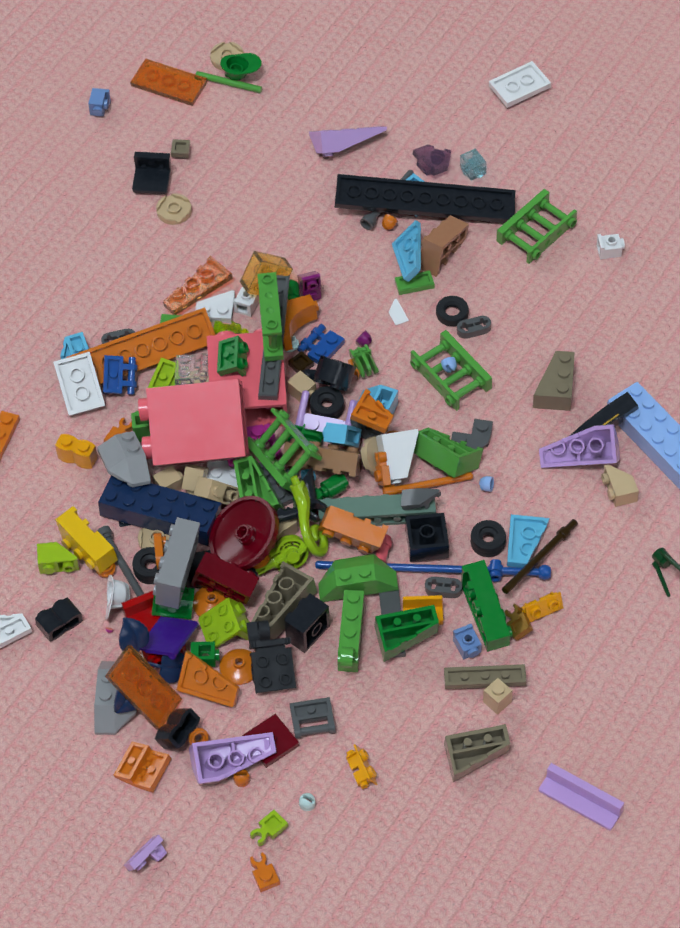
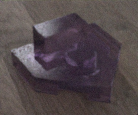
M425 145L413 150L412 154L417 159L416 165L426 176L430 174L435 176L448 170L451 150L444 149L443 151L435 149L431 145Z

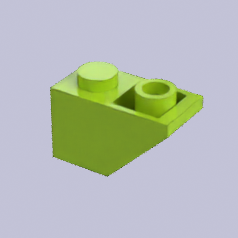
M59 543L37 544V560L40 574L79 570L77 556Z

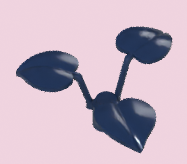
M124 617L119 634V646L123 651L121 655L128 648L143 664L161 668L159 678L166 683L179 681L185 657L184 654L179 651L174 660L163 655L161 664L142 660L141 656L137 653L140 652V648L148 644L149 631L140 621ZM117 688L114 712L124 713L136 710L137 707Z

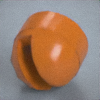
M386 214L382 219V226L387 230L393 229L398 221L393 216Z
M243 769L234 774L235 785L245 787L249 784L250 775L248 771Z

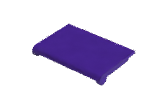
M161 616L149 632L148 644L140 648V650L146 653L166 655L174 660L192 633L198 628L199 623L193 620Z

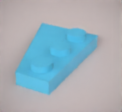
M416 220L392 243L403 279L408 282L421 270V223Z
M511 514L507 555L508 567L523 568L531 560L549 524L550 518Z

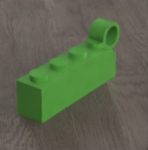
M344 590L338 646V671L358 672L365 603L364 591Z

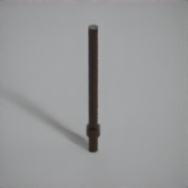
M572 519L565 527H561L556 532V536L502 588V592L508 594L562 540L564 541L570 536V532L578 525V522Z

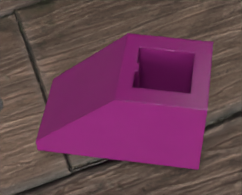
M312 271L297 275L301 296L310 294L313 301L321 299L320 274Z

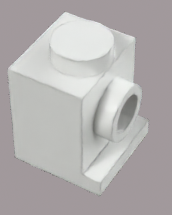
M597 234L596 247L600 260L621 257L622 249H625V243L623 238L620 239L619 234L605 236Z
M252 286L247 288L241 287L237 297L233 300L234 312L251 317L259 303V292Z

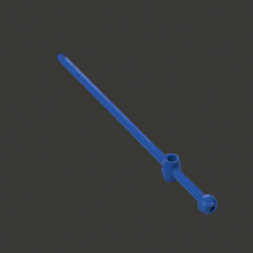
M498 559L491 560L487 566L492 582H499L503 575H516L522 569L519 567H503L502 562ZM316 561L315 567L318 569H329L334 561ZM386 563L395 571L462 573V566ZM541 565L539 568H533L526 576H539L542 580H548L551 577V567L549 565Z

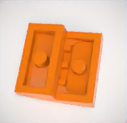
M132 741L113 775L127 784L153 793L171 761V757L169 754L151 750L149 745Z

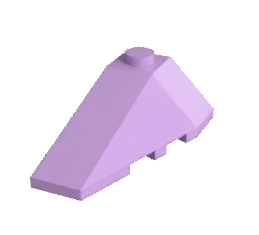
M614 424L592 426L539 448L541 468L617 463L620 459V452Z
M273 732L192 743L189 748L191 766L198 784L219 782L276 753Z

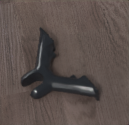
M311 468L302 480L306 484L310 497L309 520L316 523L320 521V518L312 510L318 509L325 513L328 507L317 499L313 468ZM287 507L285 510L278 508L276 511L279 523L299 518L297 507Z

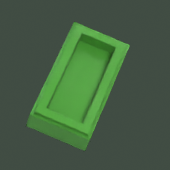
M430 270L419 272L409 282L404 280L403 276L395 277V284L399 295L433 289L435 287Z

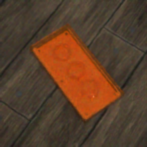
M145 59L130 83L132 87L193 106L206 86L207 78Z
M132 645L126 646L105 675L110 683L156 730H159L166 723L169 715L182 700L179 694Z

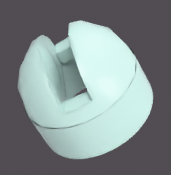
M311 793L302 794L299 798L300 808L303 811L313 810L316 806L315 797Z

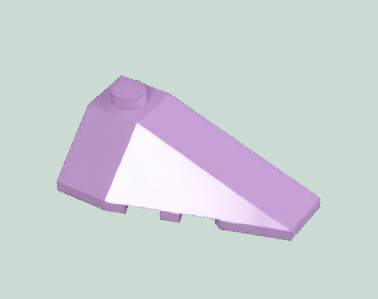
M387 126L309 131V136L316 153H322L323 156H333V152H340L386 131Z

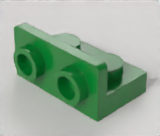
M239 336L219 341L217 373L220 376L236 371L241 376H246L249 348L247 343Z
M185 587L184 591H181L183 596L179 609L155 604L156 596L154 595L152 615L191 619L195 589Z

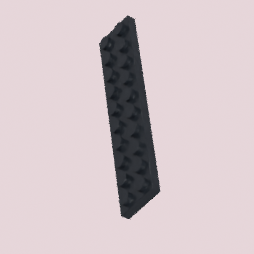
M337 174L334 208L448 218L451 215L457 219L505 223L514 215L516 190Z

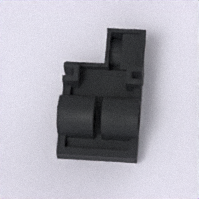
M268 620L246 623L249 649H255V652L250 653L255 693L296 688L291 647L285 648V645L291 643V638L270 640Z

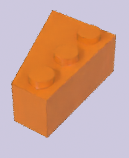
M329 506L324 513L318 530L322 531V534L326 537L338 538L340 543L347 546H356L358 551L368 554L381 547L389 526L383 524L381 528L371 524L372 520L365 518L364 521L355 517L354 513Z

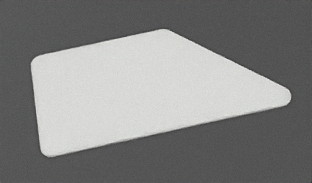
M394 299L388 313L395 325L409 321L398 300Z

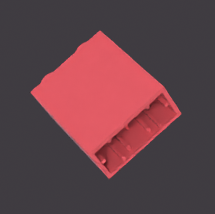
M262 328L253 333L235 334L232 331H222L217 335L207 336L209 382L232 379L242 381L247 427L272 424L276 419V416L271 412L272 407L279 411L283 409L287 412L284 360L281 361L278 400H258L263 356ZM239 336L247 343L249 348L246 376H241L238 371L220 376L217 373L219 341Z
M239 379L146 388L147 398L138 399L140 420L149 421L150 436L142 437V449L146 460L153 459V466L164 467L224 461L249 456L243 383Z

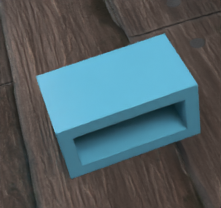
M326 422V427L323 429L324 442L359 448L362 429Z

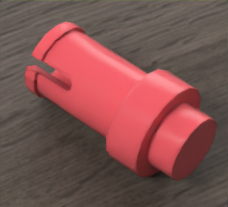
M387 534L381 547L376 551V556L385 563L388 551L393 543L391 536Z

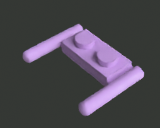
M307 390L302 392L295 425L303 426L305 424V428L323 432L326 422L351 426L350 417L357 405L356 400L350 401L346 421L306 413L310 393Z

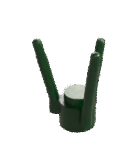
M659 548L652 555L654 560L652 565L656 569L667 597H670V592L660 567L667 568L672 564L680 571V564L671 557L665 548Z

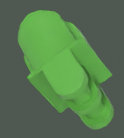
M367 344L361 348L356 347L355 350L349 349L354 366L357 367L362 378L365 377V373L367 376L372 375V370L374 374L379 372Z

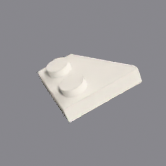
M235 290L196 302L195 311L205 307L210 322L231 323Z
M22 613L10 616L0 615V648L32 632Z

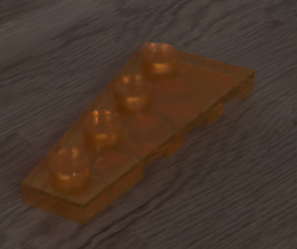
M210 255L206 259L207 262L203 266L200 265L192 277L189 276L184 280L185 284L182 287H177L163 301L164 307L173 315H177L233 279L232 273Z

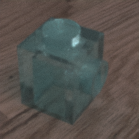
M476 148L460 155L461 170L471 181L486 174L487 162Z

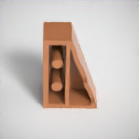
M450 215L446 220H442L437 228H433L428 236H424L421 241V270H430L431 275L437 277L440 266L448 263L446 258L449 254H454L466 239L469 224Z

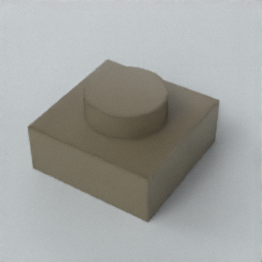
M173 139L171 157L189 158L190 140Z

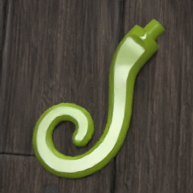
M297 475L290 478L292 482L290 489L297 505L303 540L311 554L316 557H323L328 552V538L322 534V531L318 530L320 525L309 526L310 497L304 480L299 481Z

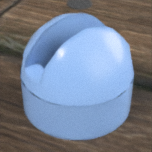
M448 357L441 361L445 372L451 373L452 370H456L457 363L454 357Z
M482 477L479 481L480 488L483 491L492 492L494 477Z

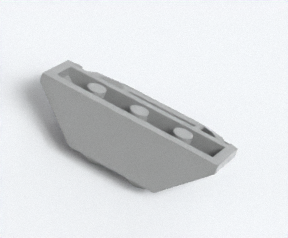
M134 431L116 434L97 447L102 462L110 475L127 482V485L131 487L151 484L146 456Z
M102 661L98 668L94 703L95 735H116L119 729L126 725L137 713V709L124 713L114 712L117 687L107 678V675L116 664V661Z

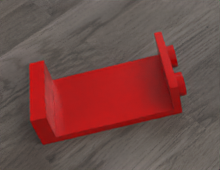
M153 591L121 603L124 616L140 621L147 627L149 632L161 617L152 615ZM186 644L180 650L184 656L187 651ZM142 651L146 661L161 664L163 655Z

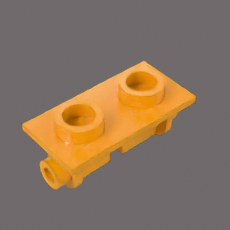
M550 592V594L539 598V601L534 600L524 603L521 609L527 615L530 623L563 609L561 592Z
M354 744L355 751L349 750L346 753V759L352 771L359 768L358 771L353 773L357 785L361 789L367 788L370 782L378 785L375 779L377 774L367 761L369 760L368 753L364 748L361 749Z

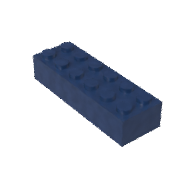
M112 475L98 501L100 516L152 531L159 530L169 535L171 524L175 525L177 517L199 522L198 543L209 546V537L213 523L222 511L221 502L152 483L131 487L127 485V482L121 481Z

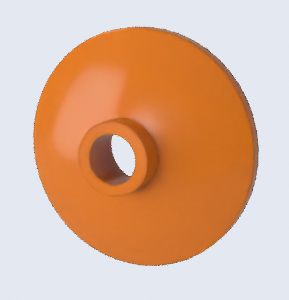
M207 587L198 590L193 599L195 613L200 617L225 600L224 593L216 590L207 592Z
M234 649L226 653L220 661V673L236 685H244L253 681L251 651Z

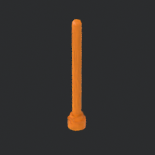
M468 472L455 478L447 476L400 486L385 485L382 486L383 494L396 495L402 493V490L430 488L473 479V474Z

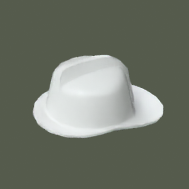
M111 574L107 580L106 620L108 619L110 609L122 608L121 603L130 600L129 585L123 581L113 579Z

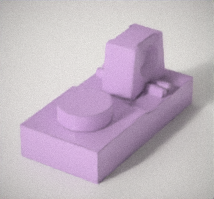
M160 835L153 836L124 864L128 871L140 870L147 863L145 859L148 856L157 862L167 854L161 844L163 839Z

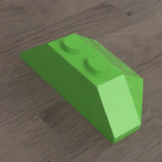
M374 554L334 560L318 583L320 600L323 602L343 599L344 590L364 591V595L399 590L396 571Z

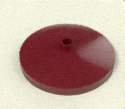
M244 496L228 504L213 523L209 537L210 552L217 554L220 559L226 562L235 563L243 570H248L259 564L270 553L277 540L279 518L275 508L258 496Z

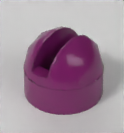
M366 330L356 339V342L362 347L365 344L369 346L372 341L371 335Z

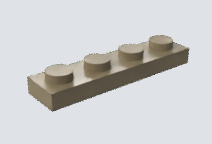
M525 664L444 668L445 689L487 688L497 678L508 687L526 686Z

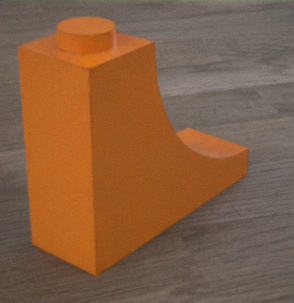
M310 294L288 300L283 342L285 351L293 349L292 336L301 326L318 319L317 311H319V306L316 300L313 301Z

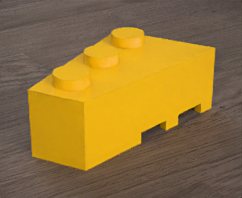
M74 506L55 519L63 539L61 541L62 545L67 550H72L79 560H84L91 570L95 569L101 574L118 560L114 547L98 531L93 532L87 526L89 521L86 518L84 520L80 519Z

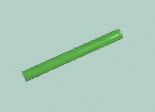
M200 71L196 72L195 77L257 93L262 92V86Z

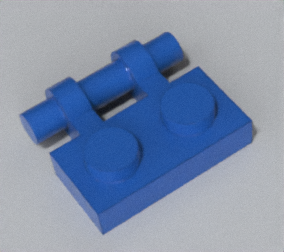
M323 324L314 327L311 330V334L300 342L301 345L297 349L299 352L308 350L307 356L316 364H318L321 355L331 358L345 344V339L331 330L327 334L322 333L326 329ZM316 339L319 340L316 345L312 344Z
M104 356V394H122V387H126L127 395H135V388H137L135 372L138 369L135 357H129L128 364H123V356ZM123 371H128V381L123 380Z

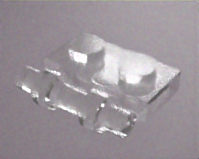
M202 353L199 359H196L195 355H176L175 385L194 384V380L198 379L202 383L207 381L209 377L207 353Z

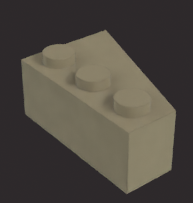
M555 351L533 395V408L570 411L575 352Z
M506 724L445 736L444 746L453 782L509 751L511 743Z

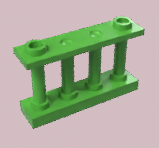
M546 189L538 193L497 230L496 241L503 245L506 241L511 240L527 252L526 262L528 264L533 260H537L543 251L577 223V210L574 209L567 215L550 204V192ZM542 209H546L560 218L561 221L554 225L538 213ZM534 219L550 231L543 236L526 223ZM518 230H523L538 240V242L531 246L516 236L515 233Z
M276 272L259 273L257 276L265 361L284 360Z
M447 330L440 333L439 345L425 354L419 356L414 350L411 351V366L418 370L444 397L447 405L452 406L456 411L459 410L460 398L475 388L481 387L485 392L492 389V377ZM442 351H447L451 357L455 358L456 363L462 369L442 380L437 375V373L443 370L441 363L430 368L426 361ZM465 375H470L474 379V381L455 393L448 387Z
M272 407L271 412L276 416V419L260 439L257 438L255 440L248 437V446L279 485L291 491L290 486L292 482L290 478L300 471L311 456L320 461L322 456L318 453L319 449L313 443H310L289 419L290 415L283 409L279 411ZM282 424L286 430L269 450L266 449V442ZM292 435L295 439L294 443L281 459L276 461L275 454ZM301 446L305 452L290 471L285 472L286 463Z

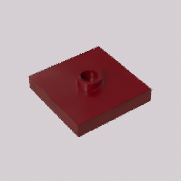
M276 713L242 735L248 736L273 732L276 753L261 760L266 768L300 746L299 741Z

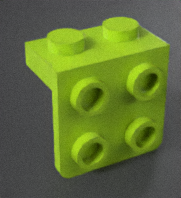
M228 597L199 617L198 621L206 642H215V646L218 648L236 635L248 640L246 623L250 621L245 615L246 609L241 602Z

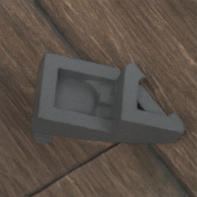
M430 488L402 490L401 507L403 510L421 508L423 506L425 509H428L430 507L429 503L435 497L439 498L441 496V491Z

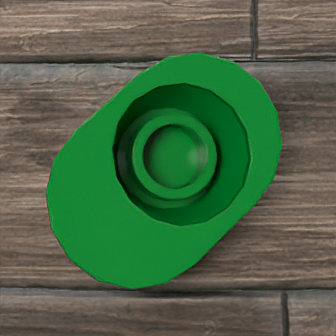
M242 53L226 55L221 59L220 65L225 71L226 77L232 80H242L247 74L259 70L262 61L256 54Z

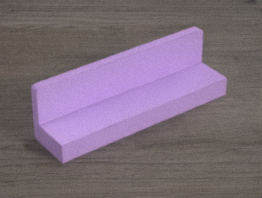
M553 763L547 768L546 778L539 787L540 793L609 831L612 830L623 812L624 802Z

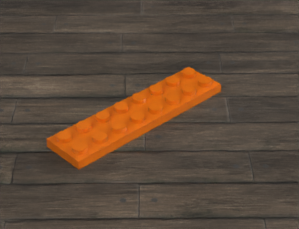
M204 307L67 356L66 358L90 352L100 386L103 384L105 355L123 356V364H128L129 357H135L136 365H138L136 372L158 365L161 357L172 360L207 347V336L216 334ZM123 371V377L127 376L128 371Z

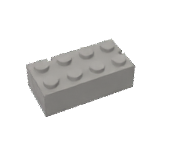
M177 517L175 525L171 524L169 530L170 537L169 540H166L164 546V557L161 556L159 562L160 570L159 573L156 572L154 578L153 595L156 596L155 604L179 609L183 596L181 591L185 589L198 546L199 522Z

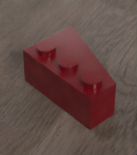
M205 552L190 586L196 588L198 584L207 587V592L216 590L224 593L223 596L225 598L229 597L247 605L259 577L251 571L239 568L233 562H226L220 559L217 554Z

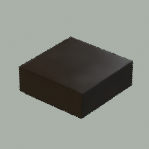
M301 351L288 360V365L298 373L299 371L312 368L314 361Z

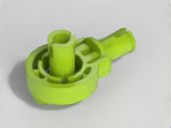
M286 535L280 538L275 544V548L269 553L270 560L268 564L256 569L259 576L273 568H277L280 571L283 561L295 568L302 566L309 554L304 540L297 535Z

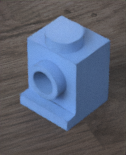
M92 88L88 103L90 115L104 116L105 109L108 110L111 103L110 90Z
M472 624L453 631V642L463 660L476 657L481 653L482 644Z

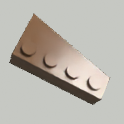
M294 438L285 442L283 455L294 443ZM309 441L319 449L318 453L322 456V459L320 461L311 456L302 468L308 469L311 467L317 471L331 470L334 474L349 473V476L352 477L360 474L362 459L361 451H358V447L347 446V449L339 448L340 445L328 443V446H321V442ZM300 446L286 465L294 466L305 450Z

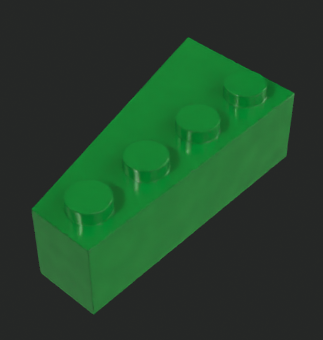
M485 560L463 565L461 573L462 590L487 652L510 646V637H513L512 630L506 624V616L504 610L501 609L499 598L495 592Z

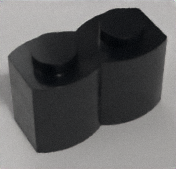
M68 597L57 600L52 608L40 611L35 618L36 626L50 642L56 640L66 631L73 629L83 621L81 612Z
M192 708L175 709L169 715L166 724L157 731L155 740L164 749L180 748L186 742L189 733L198 726L200 717Z

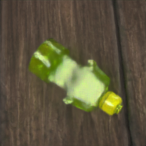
M214 321L213 329L216 335L222 331H232L235 334L249 333L248 329H241V324L231 321V325L224 324L222 321Z

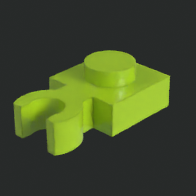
M272 810L258 822L260 829L252 830L250 838L253 839L256 836H261V839L257 841L260 847L265 844L268 836L273 840L288 827V823L275 810Z

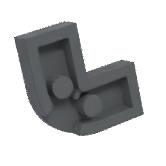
M474 419L472 434L452 432L451 440L458 443L461 440L467 442L466 446L473 449L488 447L493 421Z

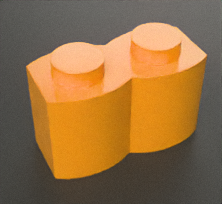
M61 434L55 444L57 457L63 462L75 463L84 469H92L98 459L96 447L90 441L78 440L69 434Z

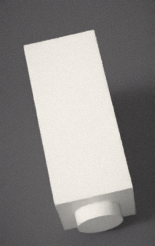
M418 429L376 436L378 452H386L387 455L386 463L389 465L391 484L401 483V479L408 477L418 437Z

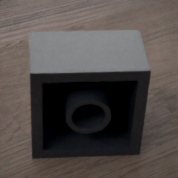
M444 513L405 516V530L410 562L449 558V541Z
M311 593L306 598H302L297 608L293 612H289L285 617L286 637L291 638L290 644L306 653L330 626L329 606Z

